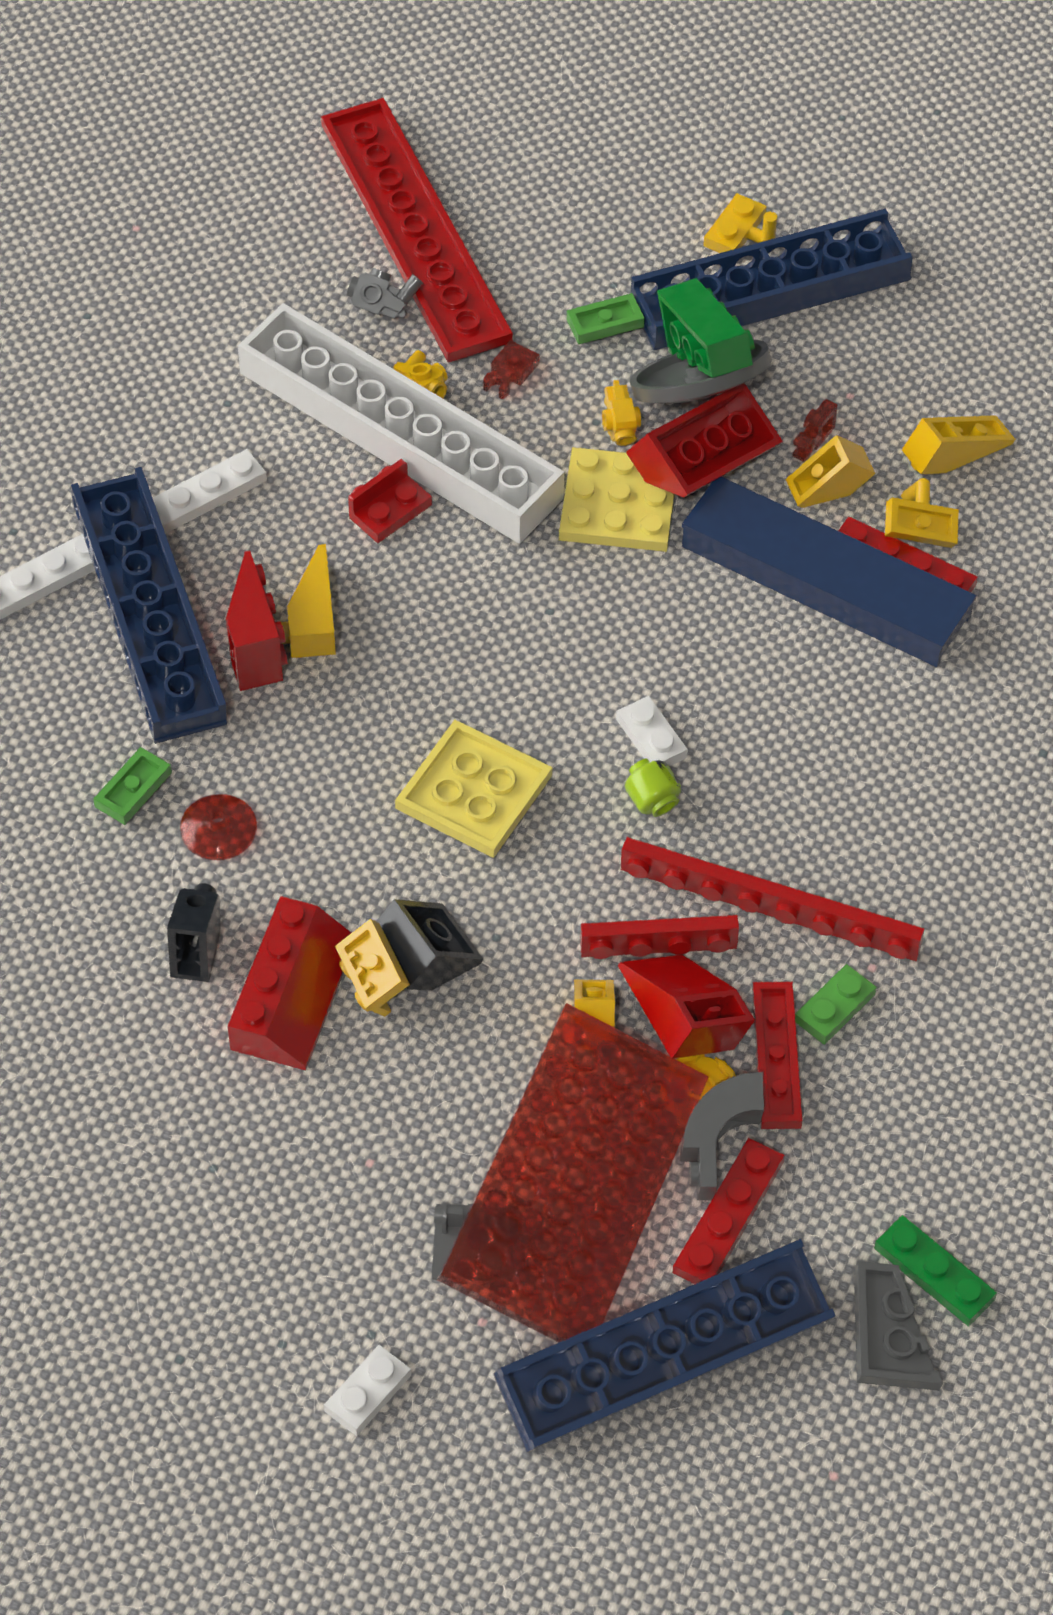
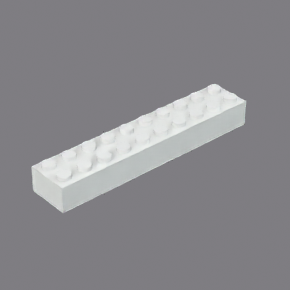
M284 303L238 345L239 366L242 375L389 465H393L398 460L403 459L408 465L409 477L519 544L564 499V471Z

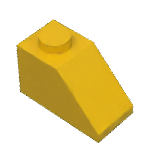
M836 435L785 480L797 506L805 508L850 496L876 473L862 446Z
M574 979V1046H582L583 1050L591 1052L603 1051L606 1049V1046H614V980Z

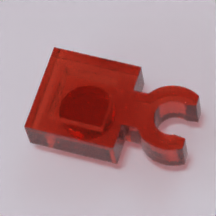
M509 340L491 362V372L487 373L483 379V390L487 392L491 386L500 385L499 398H506L510 393V384L513 382L521 386L540 364V354Z
M825 398L817 409L813 408L809 411L803 424L805 430L800 432L793 441V445L797 446V448L793 451L792 457L805 462L810 457L813 449L817 450L835 428L838 404Z

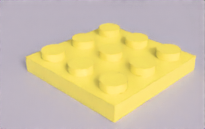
M572 447L559 528V541L667 552L675 494L645 483L628 455L624 452Z
M454 719L395 799V809L494 858L552 777L553 767Z

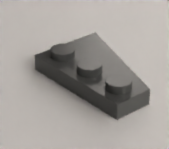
M857 1261L854 1267L857 1383L939 1391L943 1382L939 1371H935L928 1354L930 1347L925 1335L921 1336L913 1314L915 1308L899 1266Z

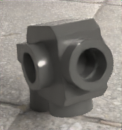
M372 268L370 274L365 272L360 277L354 276L352 278L347 296L352 297L353 305L380 316L383 314L394 319L397 316L404 318L406 316L405 310L408 307L407 303L423 282L412 274L404 286L398 289L393 287V283L390 282L391 274Z

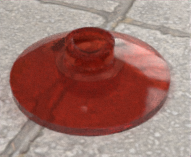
M213 794L196 800L186 809L181 819L180 833L185 846L195 855L208 860H226L240 855L249 848L257 833V821L251 807L240 798L227 794ZM215 819H223V820L220 821V822H214V821H212V820H215Z

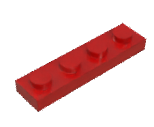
M848 516L838 530L966 591L972 592L977 584L978 576L897 538L885 536L884 532Z
M738 915L581 923V958L605 959L618 955L644 957L654 953L682 955L691 951L720 953L729 949H737L739 935Z
M793 981L753 982L752 996L757 1072H763L764 1112L760 1121L761 1129H801L802 1108Z
M747 1139L675 1261L673 1274L696 1284L721 1272L782 1167L784 1154L755 1140Z

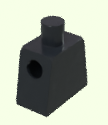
M200 883L194 889L183 888L179 890L167 926L171 978L209 982L220 935L221 921L219 895L216 889L209 884ZM192 935L198 936L196 947L189 944V938Z

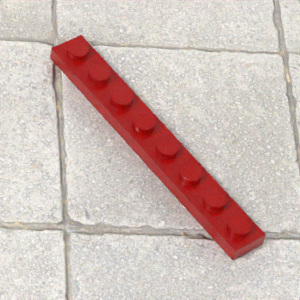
M626 837L621 850V870L628 872L636 878H648L664 883L675 890L684 889L700 894L710 901L726 902L738 906L746 912H758L774 917L785 924H797L813 929V931L820 935H832L848 940L859 947H871L887 952L892 957L898 959L906 958L917 962L925 928Z

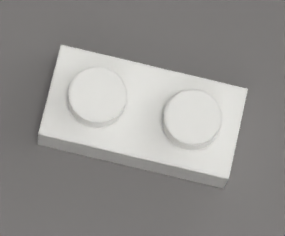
M649 696L616 711L617 722L644 759L648 758L650 762L655 760L665 761L668 766H671L687 758L688 749Z
M378 1345L324 1404L325 1413L355 1436H358L411 1377V1368Z

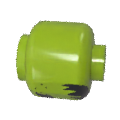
M645 758L630 767L629 772L631 775L625 782V790L640 813L659 817L671 811L679 803L678 796L681 793V785L665 761L655 760L650 762L648 758Z

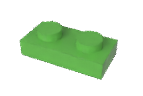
M633 293L567 310L566 320L578 345L644 327V316Z
M140 747L93 798L95 808L126 825L172 774L171 764Z
M846 964L795 1013V1023L825 1045L875 996L877 987Z

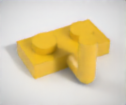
M736 193L704 236L703 246L722 253L743 247L748 239L756 243L774 239L776 237L777 214L771 211L766 212V205ZM763 220V228L761 230L757 227Z
M920 478L905 489L901 494L902 499L892 497L886 501L885 536L948 548L958 544L959 509L930 504V482L928 479Z

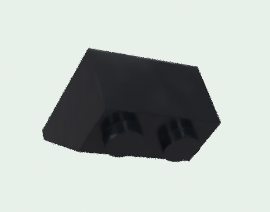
M394 899L376 920L380 923L410 984L406 987L407 989L432 991L479 966L484 960L443 903Z

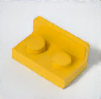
M369 919L335 947L341 958L339 965L344 974L352 980L356 989L354 995L358 1004L367 1012L372 1011L385 1017L391 1013L387 1002L410 984L380 923Z

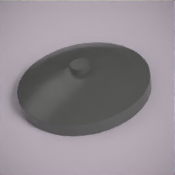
M753 339L755 346L754 350L751 351L753 365L714 378L699 371L697 365L693 367L689 365L687 359L680 360L677 358V354L667 355L647 364L631 376L629 382L633 397L638 401L647 403H679L713 399L718 394L738 387L764 372L772 362L768 344L764 341Z

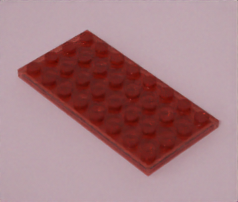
M566 1003L560 1011L437 1281L558 1343L603 1324L684 1136L688 1119L700 1099L709 1076L676 1059H671L670 1056Z

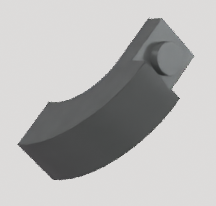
M763 1072L741 1074L719 1083L708 1091L693 1109L685 1128L680 1150V1161L690 1162L689 1185L696 1186L697 1200L711 1201L717 1189L716 1144L719 1139L735 1127L749 1124L760 1125L764 1112Z

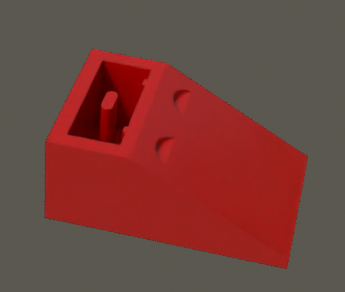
M245 551L226 615L230 663L240 691L283 681L282 666L288 664L283 643H286L284 629L281 621L275 622L273 614H276L273 596L271 592H265L266 578L262 564L254 563L251 551Z
M684 955L624 961L618 964L620 971L671 1059L734 1050L755 1021L737 989Z

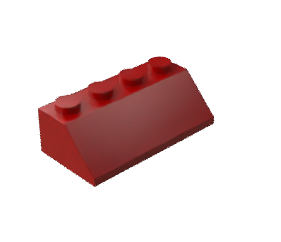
M743 383L647 433L626 451V454L645 483L684 498L778 446L783 440L746 384Z
M280 896L227 1026L230 1050L306 1071L344 974L339 965L341 958L335 946L352 932L319 906Z

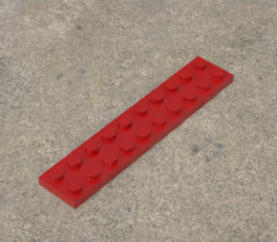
M384 97L321 116L322 127L404 282L406 283L412 274L423 282L414 294L413 299L446 361L449 363L512 343L513 333Z

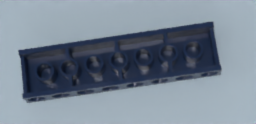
M885 208L631 277V293H633L644 316L643 330L654 351L667 347L657 290L676 285L677 283L671 284V281L679 274L685 273L689 275L685 281L697 278L706 289L710 288L717 301L724 303L730 315H735L740 325L746 326L910 281L912 279L911 267L913 256L910 252L906 253L888 220V211ZM875 221L881 222L875 230L863 231L868 224ZM842 230L849 231L843 239H833L837 232ZM817 239V242L812 247L800 249L801 244L806 240ZM776 248H785L784 252L778 257H770L768 255ZM745 256L753 257L752 261L747 265L735 266L741 258ZM712 265L721 266L712 275L704 274V271ZM656 283V286L651 291L641 293L640 288L644 284Z
M142 467L134 468L135 474L80 488L78 483L71 484L72 505L150 732L154 743L157 744L227 725L224 696Z
M720 477L711 483L682 523L683 548L936 668L941 663V657L965 621L968 622L971 618L973 603L977 595L724 477Z
M796 1240L499 1368L493 1373V1376L526 1452L835 1317L833 1308L829 1309L803 1251L804 1244L802 1240Z

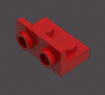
M400 459L393 465L384 467L376 477L364 485L357 486L348 497L349 519L376 543H380L432 506V496L408 476V465L403 459Z

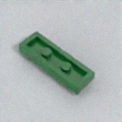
M903 1215L875 1241L874 1249L893 1265H898L901 1272L968 1327L996 1299L997 1292Z

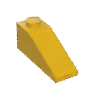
M996 415L922 418L902 448V451L911 461V466L920 474H941L1012 445L1016 439Z
M326 544L318 545L287 605L288 621L281 622L286 643L283 644H290L291 658L336 655Z

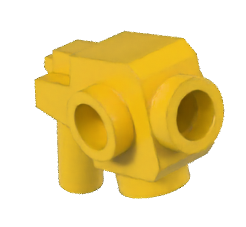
M416 350L405 363L397 362L393 366L394 370L442 399L445 397L447 392L445 381L448 379L447 372L439 363L432 365L426 363V355L422 351Z
M613 380V386L604 388V404L607 406V409L602 410V425L604 431H608L612 442L619 446H626L637 440L635 432L637 428L641 427V412L639 406L633 405V400L629 397L627 385H620L619 380Z

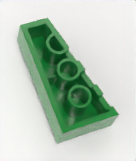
M697 278L657 290L668 352L670 354H677V358L680 360L687 359L689 365L692 367L697 365L699 371L712 378L753 365L751 351L754 350L755 346L750 331L743 329L737 317L730 315L724 303L717 301L710 288L706 289Z

